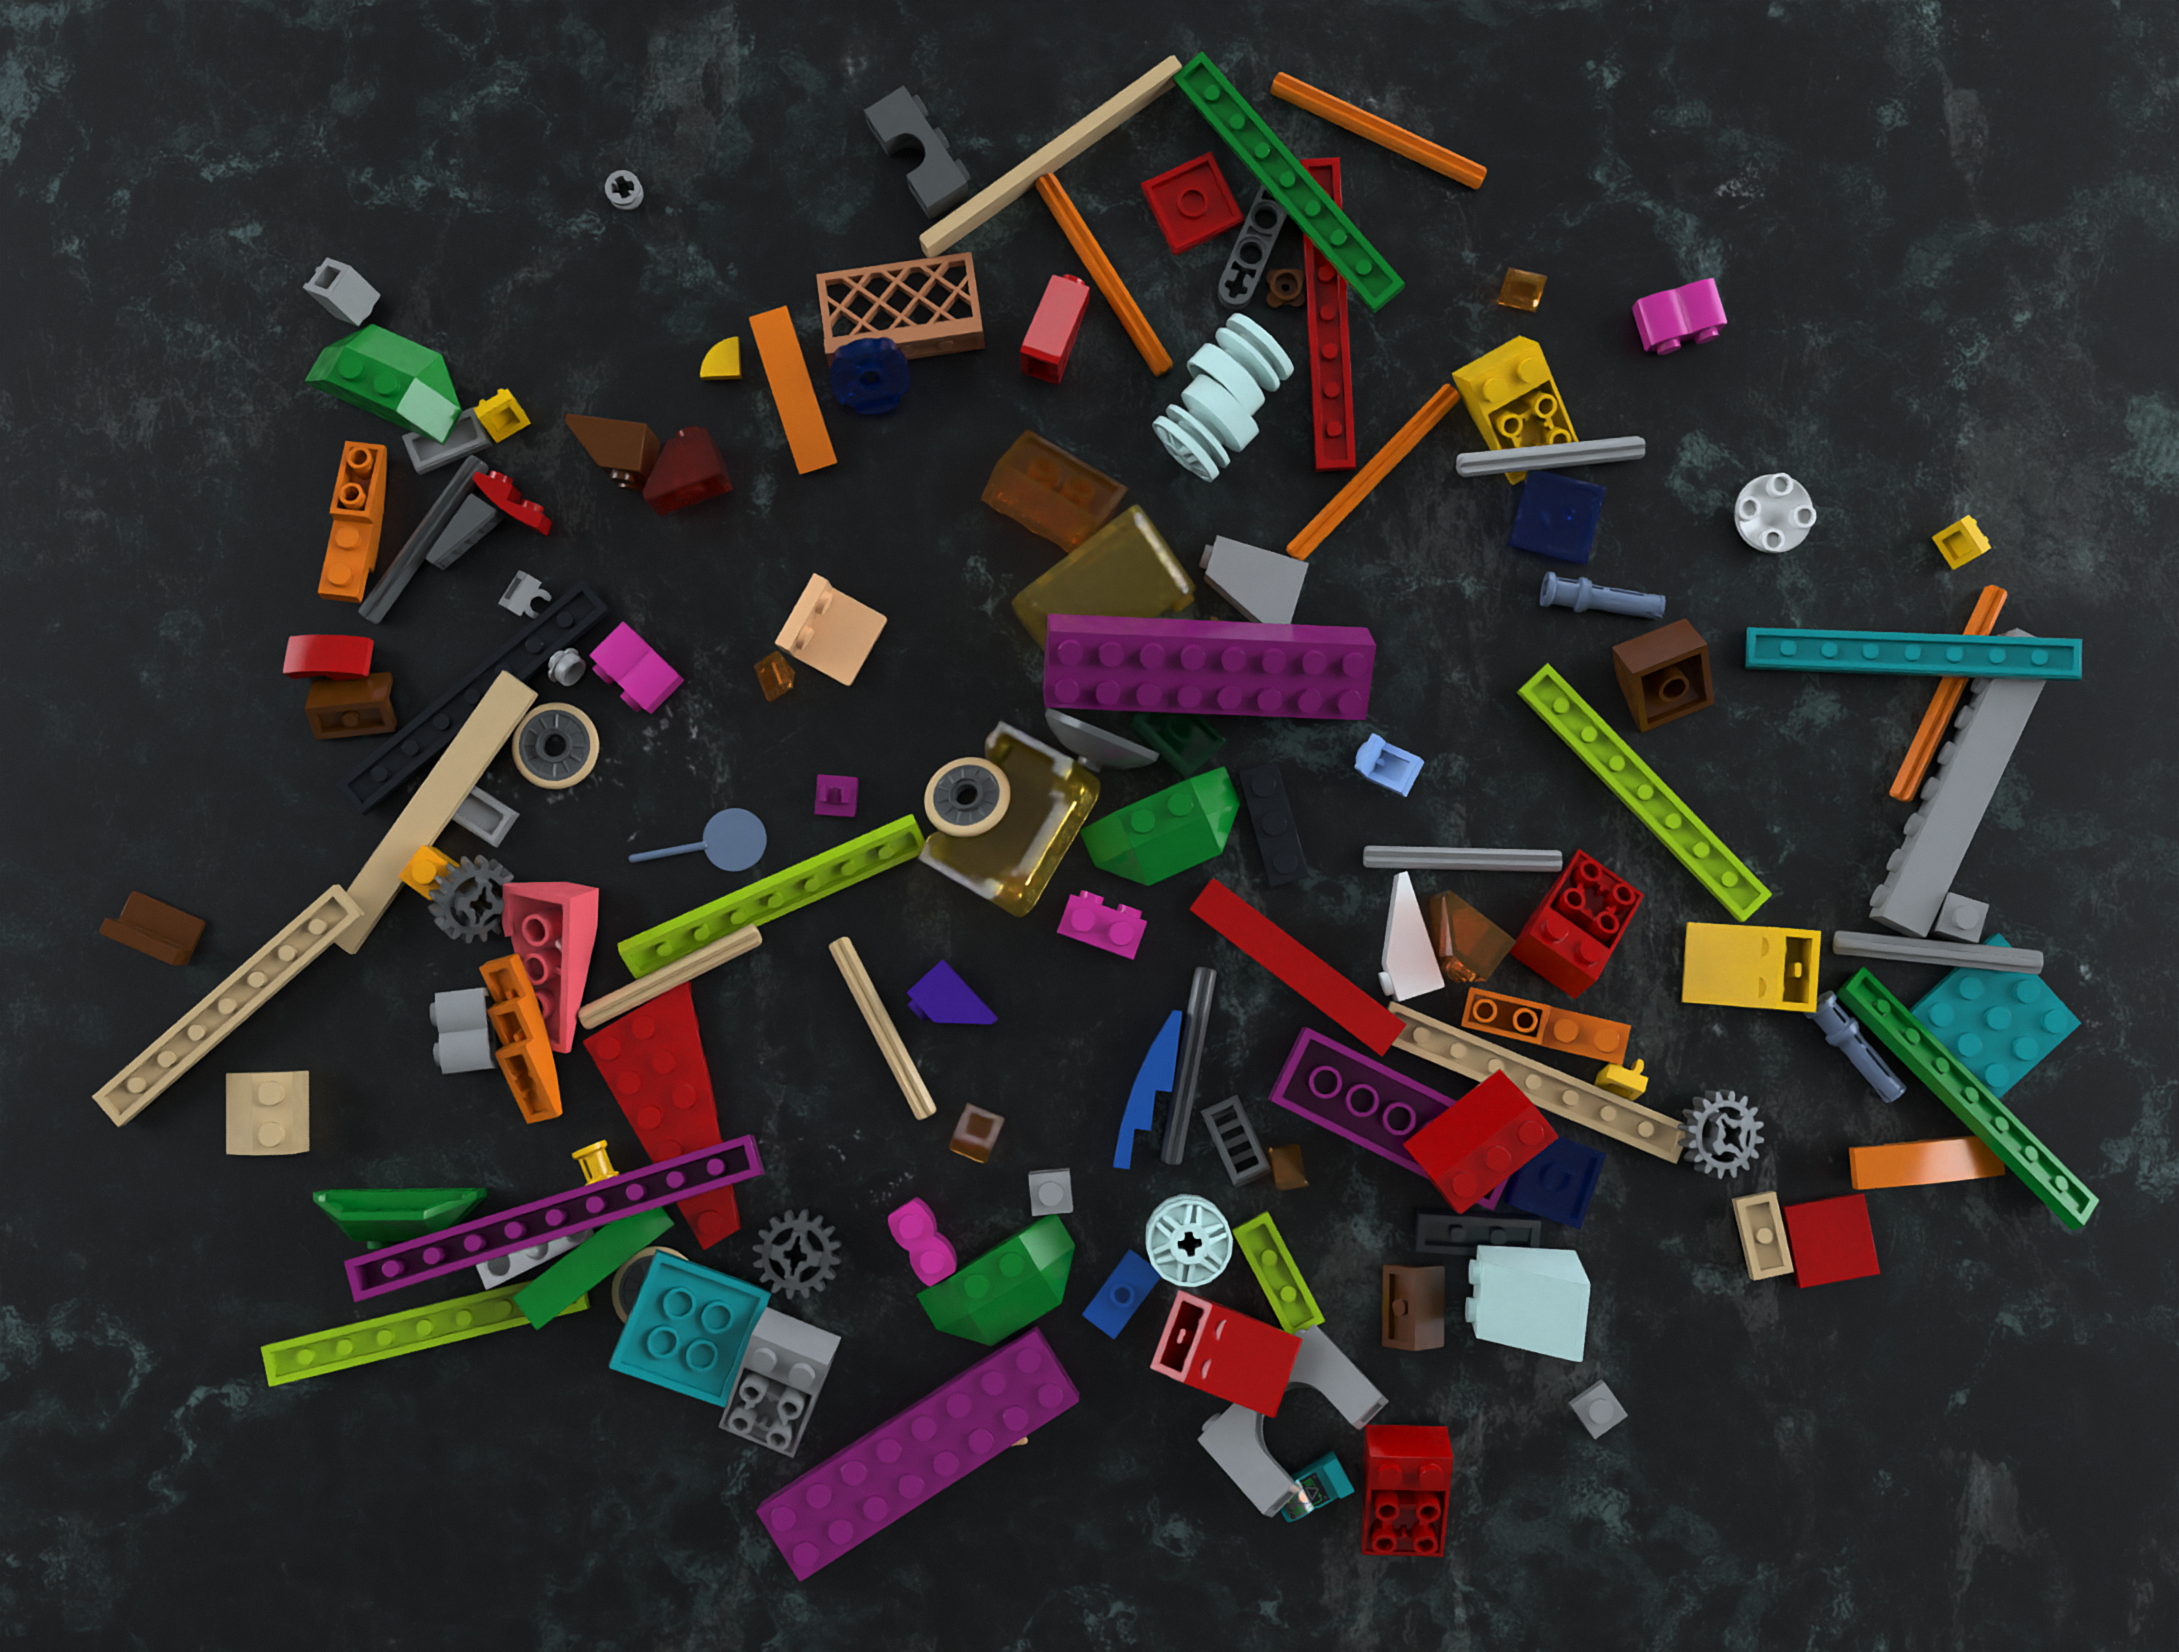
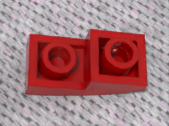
M493 470L490 471L489 476L475 471L473 480L490 500L519 523L542 535H548L553 522L542 514L544 508L525 499H521L520 504H518L522 493L512 485V478Z
M346 635L290 636L283 674L292 679L326 675L334 681L368 678L374 641L366 637Z

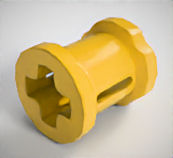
M606 1139L572 1153L573 1159L579 1160L587 1180L585 1186L620 1175L618 1171H614L605 1150L608 1146Z

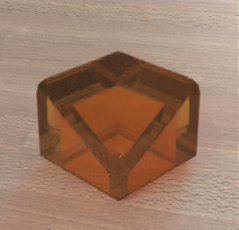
M1294 1143L1271 1147L1269 1155L1275 1187L1282 1191L1309 1186L1305 1179L1300 1146Z

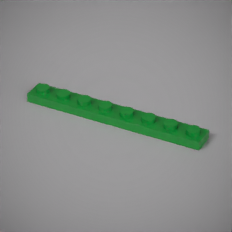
M1203 51L1172 76L1173 83L1373 313H1376L1405 288L1404 281Z
M1864 966L1853 972L1836 996L2072 1231L2084 1226L2099 1199Z

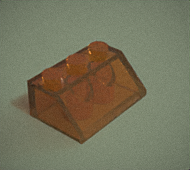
M1027 429L996 463L981 500L993 506L999 513L1006 514L1025 525L1033 533L1040 534L1059 545L1067 553L1084 559L1100 538L1124 498L1128 487Z
M1451 890L1434 894L1427 901L1434 954L1436 959L1442 963L1439 968L1440 971L1456 983L1460 981L1463 983L1487 981L1517 941Z

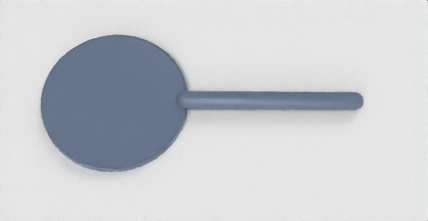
M730 808L720 811L709 820L703 833V842L630 855L629 861L634 863L704 850L709 860L717 867L726 871L738 872L749 869L761 859L766 849L767 836L765 828L757 816L744 809Z

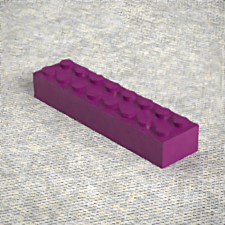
M1048 614L1042 687L1046 708L1366 720L1376 644L1368 628Z
M1036 1324L764 1499L756 1512L795 1576L801 1582L1078 1403L1080 1393Z

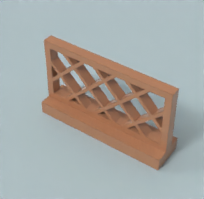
M971 252L816 274L825 338V354L831 371L986 348ZM966 266L967 275L957 287L942 278L949 268ZM921 272L930 279L917 293L903 282L911 273ZM883 278L891 284L880 298L864 289L872 279ZM843 283L852 290L839 304L828 296V285ZM936 283L952 293L940 308L925 298ZM968 286H969L970 296L967 295L966 293H964L965 289H966ZM897 289L912 298V301L902 313L886 304ZM858 295L874 304L862 319L848 310V307ZM959 298L972 307L973 317L955 319L947 311ZM919 304L934 313V316L927 324L917 325L908 319ZM829 306L835 310L831 316ZM880 310L896 319L885 330L878 331L869 325ZM842 315L857 325L849 335L833 337L832 327Z

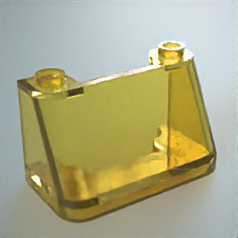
M1137 504L1126 510L1027 586L1012 600L1011 604L1015 616L1045 653L1048 614L1155 618L1164 610L1167 612L1173 608L1178 613L1195 600L1192 593L1196 591L1197 587L1149 517Z
M1000 721L995 731L991 732L986 739L985 753L988 762L998 766L1008 779L1010 802L1006 813L994 827L976 836L956 837L948 835L941 830L931 834L925 841L923 851L918 859L1015 917H1022L1035 905L1095 804L1100 791V782L1072 758ZM977 792V794L975 795V797H974V799L972 800V802H974L975 799L977 798L978 792Z

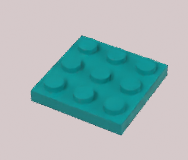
M1993 933L1981 944L2012 948L2000 933ZM1955 967L1908 1010L1997 1099L2001 1098L2081 1024L2076 1016L2038 975Z
M656 1249L609 1362V1368L725 1408L751 1334L767 1306L771 1291Z

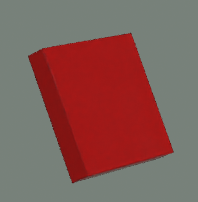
M1212 151L1141 183V190L1174 257L1236 229L1245 223L1241 210Z
M1858 1192L1781 1206L1796 1287L1805 1288L1880 1274L1864 1193Z

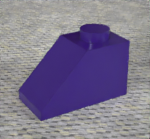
M941 960L907 992L913 999L908 1003V1006L923 1022L930 1018L934 1023L994 1024L999 1019L945 960Z

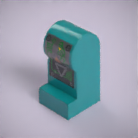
M1334 1450L1290 1476L1301 1489L1280 1511L1287 1522H1292L1304 1517L1315 1508H1320L1338 1497L1342 1499L1354 1492L1352 1483Z

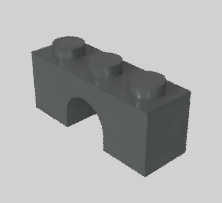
M902 86L864 110L869 128L888 157L903 148H915L925 155L922 164L906 176L909 189L929 220L934 219L970 196L967 181L971 180V177L966 167L959 158L955 161L952 160L946 150L950 145L945 135L938 126L934 129L931 128L925 118L929 113L917 94L911 97L905 86Z

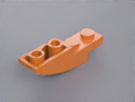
M345 441L329 512L334 521L317 592L322 599L362 603L368 572L374 573L380 542L387 472V448L385 445Z
M1473 987L1469 989L1461 1023L1462 1027L1618 1065H1623L1631 1025Z

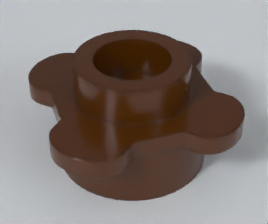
M1297 268L1270 270L1266 275V282L1269 284V294L1266 297L1267 304L1272 308H1278L1280 305L1291 304L1295 308L1302 306L1305 301V295L1302 293V282L1305 279L1304 273ZM1287 285L1289 290L1283 291L1282 286Z

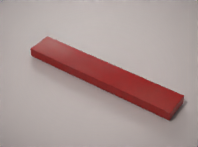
M1212 878L1189 908L1196 916L1381 1057L1407 1025L1215 878Z

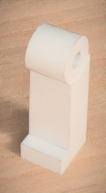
M590 1229L476 1265L485 1289L488 1290L582 1244L593 1236L594 1232Z

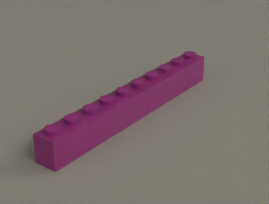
M749 1134L346 1260L344 1265L354 1302L378 1297L765 1175L755 1137Z

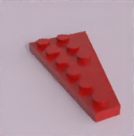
M690 980L664 992L583 1041L653 1164L723 1143L717 1121L718 1114L706 1056H704L701 1044L698 1018L695 1015L691 996ZM732 1185L676 1202L703 1250L741 1228Z

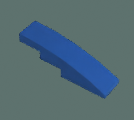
M1172 1010L1151 1044L1133 1083L1120 1124L1113 1167L1130 1169L1134 1129L1151 1131L1156 1090L1172 1092L1182 1011Z

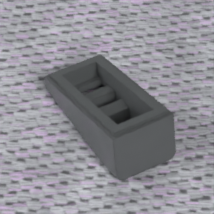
M471 493L426 556V560L441 570L446 569L496 527L505 517Z
M1238 1095L1201 1111L1235 1188L1244 1186L1272 1172ZM1236 1111L1238 1118L1219 1127L1216 1126L1215 1120ZM1243 1126L1245 1133L1223 1142L1222 1135ZM1250 1141L1252 1148L1230 1157L1229 1150ZM1257 1157L1258 1164L1237 1172L1235 1166Z

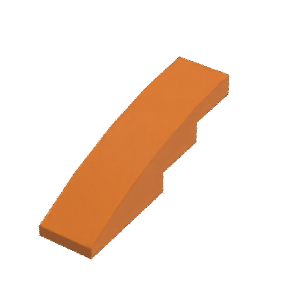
M787 305L749 317L799 475L837 463Z
M515 953L487 961L479 969L495 1001V1004L486 1011L503 1045L494 1053L527 1124L559 1117L562 1114V1106L549 1037L534 989L520 955Z
M1977 1135L1921 1139L1913 1142L1885 1143L1884 1145L1849 1147L1853 1189L1857 1190L1942 1183L2005 1175L2004 1162Z

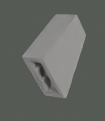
M1217 535L1214 546L1206 544L1199 567L1206 569L1204 581L1252 623L1290 624L1309 563Z

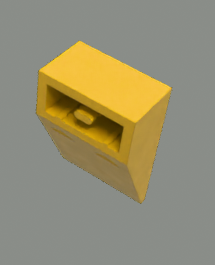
M1519 335L1452 373L1465 407L1491 451L1579 442L1539 342ZM1541 469L1505 473L1510 484L1514 485Z
M1686 922L1681 1002L1816 1013L1821 931Z

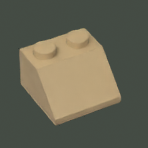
M309 1071L226 1073V1154L283 1155L309 1151Z

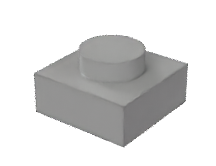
M1601 1379L1568 1402L1594 1439L1628 1416Z

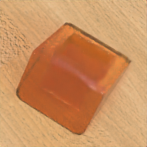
M967 1103L949 1148L974 1160L986 1163L1004 1118Z

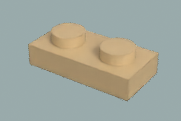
M1770 1190L1733 1198L1732 1203L1750 1279L1759 1280L1794 1272L1776 1192Z

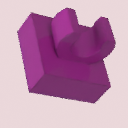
M818 774L814 814L856 818L859 778Z

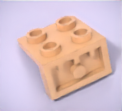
M814 573L777 637L775 644L782 651L846 686H851L886 625L887 618L836 590L828 580Z

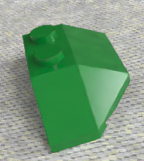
M370 324L325 347L305 379V383L309 386L443 446L455 428L461 413H463L443 356L374 324Z
M1225 766L1189 778L1117 810L1079 830L1096 868L1145 886H1151L1222 854L1241 802Z
M487 1188L325 1189L313 1192V1201L353 1242L367 1241V1248L383 1249L393 1246V1241H410L457 1226L487 1196Z
M1049 1214L916 1295L937 1330L993 1346L1062 1303L1075 1243L1057 1214Z

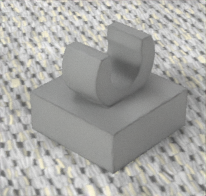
M519 570L498 604L519 616L524 613L535 619L540 614L532 610L531 600L539 596L544 600L550 601L552 597L547 591L538 588L542 582Z

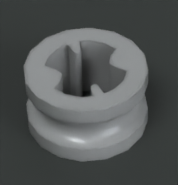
M619 170L612 173L606 180L605 192L612 205L617 209L623 211L632 210L642 202L644 196L643 188L632 172ZM622 183H627L629 188H634L633 191L628 190L630 196L627 198H622L619 193H615V190L620 191L619 185Z

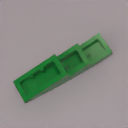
M663 1207L609 1223L513 1296L512 1299L534 1328L539 1330L661 1236L675 1223Z

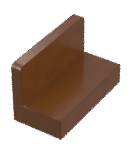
M391 673L369 674L368 678L334 681L331 678L314 680L311 684L304 710L315 739L323 740L395 732L397 719L389 699L393 683Z
M132 891L119 919L105 918L98 933L170 965L187 966L206 926V922L141 892Z
M1394 1263L1383 1264L1382 1346L1409 1351L1443 1347L1445 1267L1443 1265L1411 1266Z

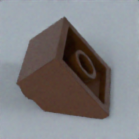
M566 413L565 422L597 465L610 477V480L618 484L620 490L641 493L643 487L655 488L661 442L647 424Z
M1686 618L1612 647L1617 680L1637 728L1641 733L1715 704L1708 644Z

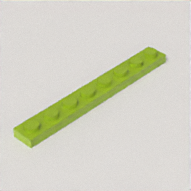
M1548 663L1517 691L1518 695L1739 922H1744L1772 895Z
M913 814L907 815L617 943L619 954L634 978L638 980L749 924H754L758 927L929 851V848Z
M535 1279L264 1345L261 1347L269 1387L531 1323L512 1297ZM588 1294L583 1295L557 1316L590 1308Z

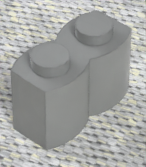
M488 988L435 993V1002L430 1005V1019L432 1025L438 1027L439 1042L434 1044L433 1055L436 1066L441 1067L443 1074L499 1068V1063L494 1054L499 1050L497 1034L486 1011L494 1005V999Z

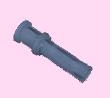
M1549 571L1545 574L1540 593V605L1544 607L1556 604L1573 607L1574 612L1580 613L1586 611L1587 608L1659 621L1664 613L1666 602L1664 595L1603 587L1592 584V581L1585 577L1573 580L1556 577L1555 572Z
M1828 991L1818 996L1816 1013L1803 1012L1808 1019L1813 1018L1826 1033L1825 1040L1834 1047L1839 1046L1860 1073L1875 1088L1885 1103L1899 1098L1907 1087L1895 1076L1889 1066L1859 1032V1022L1854 1017H1848L1835 1001L1837 996L1834 992Z

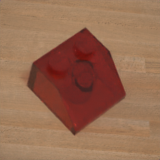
M692 426L678 431L676 438L666 442L642 493L647 503L659 516L732 491L734 488L719 446L706 427L699 429L697 426Z

